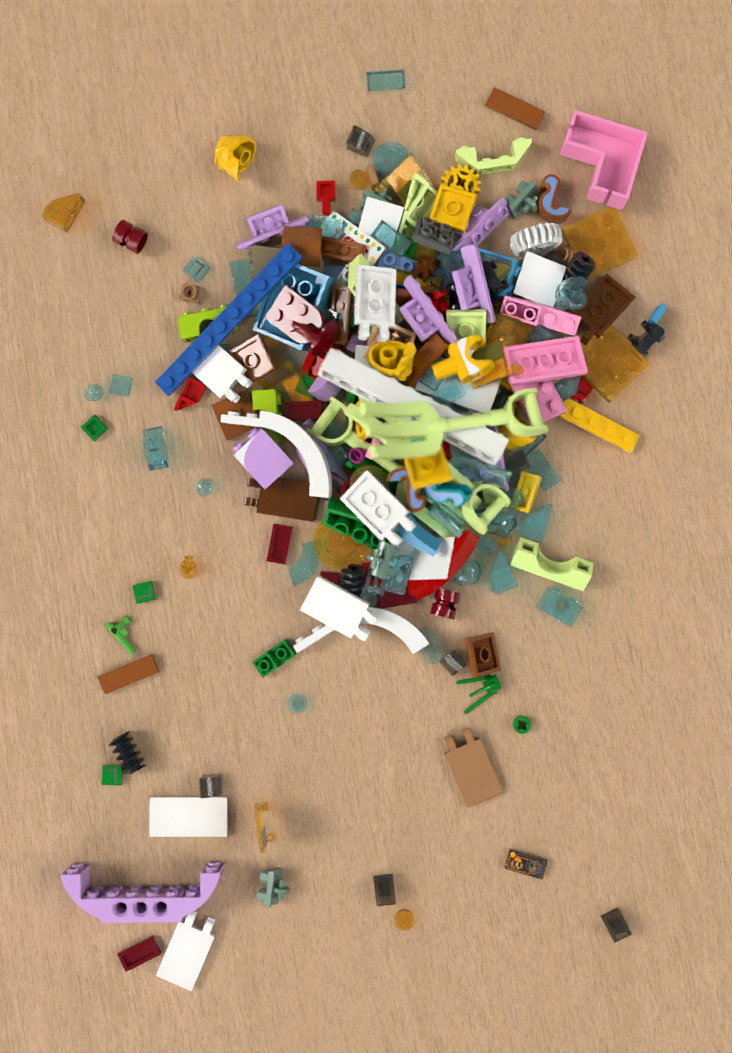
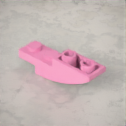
M506 295L499 314L573 336L576 335L581 316L563 311V309Z

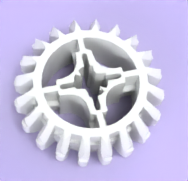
M554 223L533 225L513 234L510 239V246L513 254L519 257L525 256L526 251L536 255L545 253L561 244L563 241L562 232L558 224Z

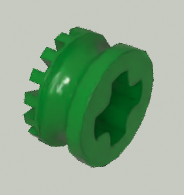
M517 716L513 720V728L517 733L525 734L530 730L531 723L525 716ZM519 720L527 722L525 729H517Z

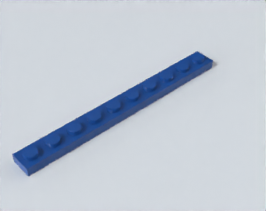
M289 243L155 381L167 396H171L303 259Z

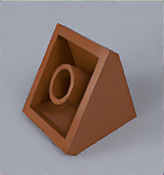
M284 226L282 249L289 243L303 257L298 264L320 267L323 228Z
M493 632L464 638L471 676L473 678L501 670Z

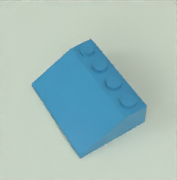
M297 264L262 300L252 330L301 351H309L312 343L303 344L294 341L264 317L285 285L291 287L316 306L324 316L333 291V285H335L337 279Z

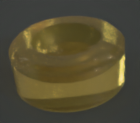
M355 170L351 173L349 178L351 187L355 190L365 189L368 185L367 173L363 170Z
M408 909L399 910L395 914L396 926L400 930H409L414 924L413 913Z

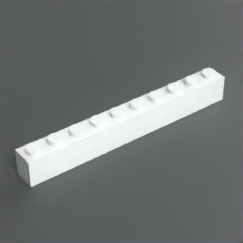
M330 348L318 373V376L371 403H406L425 400L434 408L439 418L444 417L448 419L466 416L452 411L447 405L435 402L429 396L419 394L412 387L398 383L392 377H386L375 368L363 365L361 361L346 356L340 350ZM420 417L402 419L406 421L420 420ZM486 426L453 430L443 434L444 441L493 466L500 460L509 441L501 433L493 432L487 429Z

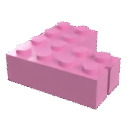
M574 110L560 155L596 166L586 199L600 204L606 201L607 206L623 210L630 196L648 132Z

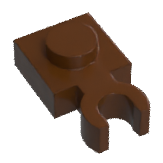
M422 254L415 264L413 279L423 277L422 282H427L428 276L433 277L439 268L440 260Z

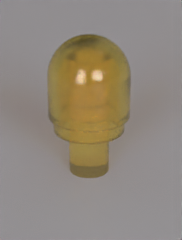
M496 530L495 533L486 532L485 538L493 540V544L497 546L508 547L512 543V536L508 532Z
M186 555L185 560L182 561L180 566V574L185 579H191L195 576L196 564L191 555Z

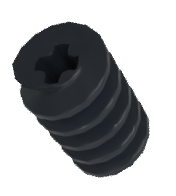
M576 252L575 257L572 258L571 263L565 270L559 290L566 295H578L591 272L595 269L594 260L584 252Z
M349 564L347 568L341 569V573L344 575L340 576V580L343 582H340L338 586L361 598L366 569L358 564Z
M130 731L114 738L109 744V747L116 746L112 751L113 754H120L116 760H123L119 765L120 768H127L123 772L124 775L132 774L147 766V764L141 765L144 761L143 757L137 758L141 753L140 750L134 751L137 744H130L134 738L126 737Z

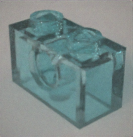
M553 586V588L547 587L535 607L564 625L572 627L583 609L579 605L580 601L572 596L569 598L562 595L564 591L556 586ZM558 600H562L565 604L564 609L558 611L555 606Z

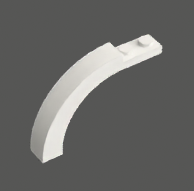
M228 411V415L221 414L222 423L269 428L287 437L298 448L306 462L310 479L309 496L332 498V477L327 459L316 440L303 427L286 417L266 411H260L259 418L257 414L247 413L246 417L239 416L240 413L230 411Z
M368 607L369 610L379 614L374 625L383 627L397 635L408 646L412 654L429 644L422 633L404 618L386 610ZM362 618L360 624H371L365 618ZM321 624L312 630V635L308 637L303 635L296 640L297 644L293 647L299 653L335 631V629L328 625L323 627Z

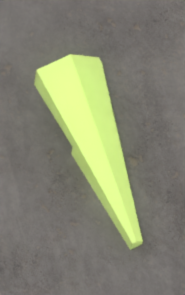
M417 173L413 175L392 253L395 250L400 235L413 240L418 216L428 217L430 215L438 193Z

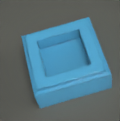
M660 304L647 321L650 326L659 321L667 309L666 305Z

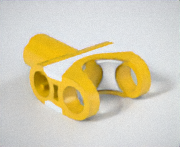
M473 335L451 343L447 347L450 358L431 365L437 382L457 374L460 382L467 384L490 373L495 368L492 360L479 361L471 358L472 354L484 344L483 337Z

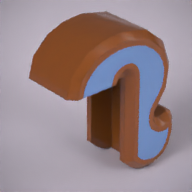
M549 174L543 178L539 191L544 193L540 196L537 203V213L541 219L549 223L560 224L568 219L572 210L554 206L560 179L554 174Z
M406 467L396 468L388 474L387 481H406L407 508L413 512L422 510L425 506L426 498L425 496H418L421 488L412 489Z

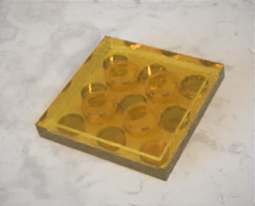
M608 207L561 230L568 246L574 250V257L575 253L580 251L586 253L594 260L595 269L591 272L587 281L639 256L616 208Z
M613 325L600 338L595 336L582 349L588 373L582 375V377L608 403L650 364Z

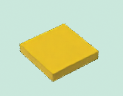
M440 185L429 218L436 223L447 224L454 230L466 232L477 194Z
M440 447L436 455L404 458L412 489L452 480L442 447Z

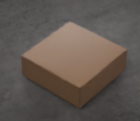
M367 166L366 174L371 189L374 191L379 189V179L374 166Z

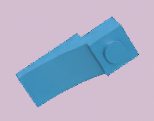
M410 511L406 517L413 521L416 527L412 531H407L399 523L393 530L401 533L400 537L403 539V542L434 557L443 541L424 530L411 516L412 512Z

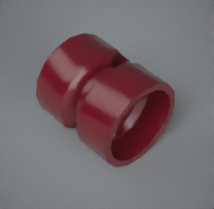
M123 219L117 224L112 241L122 247L126 246L129 251L135 254H139L147 242L148 232L139 227L133 228L132 223Z
M442 588L437 589L434 594L436 602L432 603L430 614L454 620L457 610L454 606L458 604L461 593Z

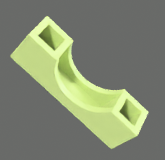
M520 537L513 552L510 565L584 591L592 576L594 563L576 556L565 562L549 560L541 553L539 543Z

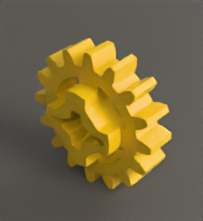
M459 163L456 169L452 165L450 172L445 170V177H441L442 184L440 185L469 192L468 188L473 184V189L470 193L480 194L481 190L478 188L481 186V181H477L480 175H474V168L468 170L467 164L464 168H461ZM452 177L453 183L448 186V181Z

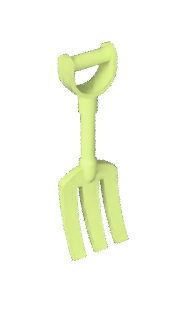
M537 388L523 389L516 392L510 397L503 409L448 419L444 417L439 418L434 408L425 400L406 403L363 402L359 405L361 416L378 418L420 417V420L382 424L368 423L365 425L366 437L385 439L425 438V441L372 445L369 447L371 458L402 459L436 455L442 444L443 434L453 430L487 425H506L512 433L520 437L537 436L549 430L548 426L543 424L536 398L538 395ZM524 400L531 426L523 425L515 419L512 413L513 402Z
M358 396L359 401H361L362 403H363V402L371 403V402H369V401H367V400H365V399H363V398H361V397ZM352 403L344 409L345 415L363 427L368 423L382 424L374 417L361 416L360 408ZM383 418L388 423L408 422L402 418ZM378 438L385 445L425 441V438L404 440ZM447 460L452 475L451 482L453 484H467L473 492L471 499L462 506L464 518L475 531L485 534L488 531L487 526L503 507H508L511 504V500L501 489L494 485L485 484L476 487ZM477 492H484L494 498V500L478 518L474 512L473 498Z
M330 397L329 401L331 403L311 429L307 428L306 431L324 445L338 446L347 443L352 448L361 447L367 453L370 443L366 440L358 439L357 432L353 429V419L348 417L349 426L341 437L327 439L321 436L340 410L344 412L346 408L343 403L334 397ZM372 458L373 461L390 473L396 468L406 467L401 466L393 459ZM399 481L396 489V498L407 508L406 481ZM421 488L418 493L420 497L425 496L426 501L458 524L464 526L467 523L462 510L454 507L450 500L443 504L433 502L427 496L425 488ZM476 495L473 498V508L475 509L482 502ZM425 507L419 512L411 511L412 515L441 537H454L457 535Z

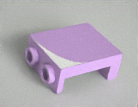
M254 428L247 434L248 439L244 442H238L233 447L232 455L266 489L293 462L262 428Z

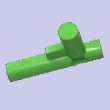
M125 616L116 625L109 622L105 627L126 651L132 655L136 649L125 638L129 632L124 628V626L131 622V619ZM113 628H117L116 633H114Z

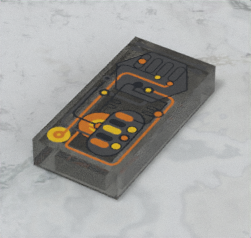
M509 848L504 868L542 880L547 859Z

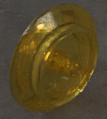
M322 522L315 530L313 537L315 553L321 562L333 569L341 570L342 568H347L349 564H359L368 551V547L364 544L354 542L353 538L339 534L323 525Z

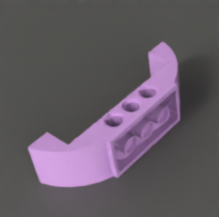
M217 860L209 861L200 873V885L193 884L189 885V887L170 885L169 888H162V885H152L150 888H142V885H133L130 888H123L121 885L111 886V888H103V886L98 885L92 886L90 889V865H84L83 862L72 863L60 877L71 899L88 914L101 919V923L181 922L184 916L194 912L210 897L222 875L225 863H220Z

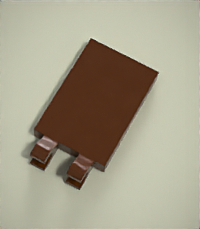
M607 273L571 311V313L581 316L580 323L588 329L580 339V342L585 346L594 335L600 338L636 298Z
M278 477L270 486L264 489L256 479L248 478L247 486L260 488L259 499L245 497L244 505L257 507L256 513L314 522L317 497L309 496L310 482Z

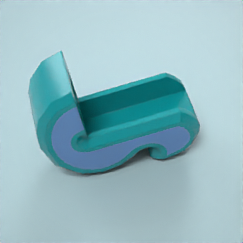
M439 483L424 487L427 496L433 502L443 504L451 499L453 500L452 505L454 507L463 506L473 495L472 489L467 484Z

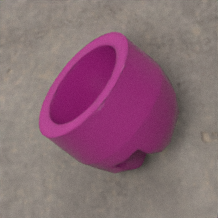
M361 447L352 448L349 452V458L353 463L363 462L366 458V451Z

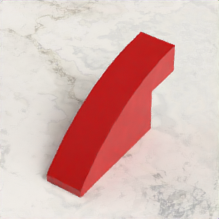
M470 530L454 536L447 579H407L409 594L420 600L442 587L465 564L477 546L479 538Z

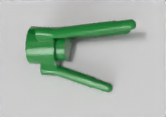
M487 674L477 678L456 681V684L459 685L485 680L482 682L483 687L469 696L474 697L484 691L487 694L467 708L464 714L469 713L486 699L498 693L497 690L502 687L496 674L493 676Z

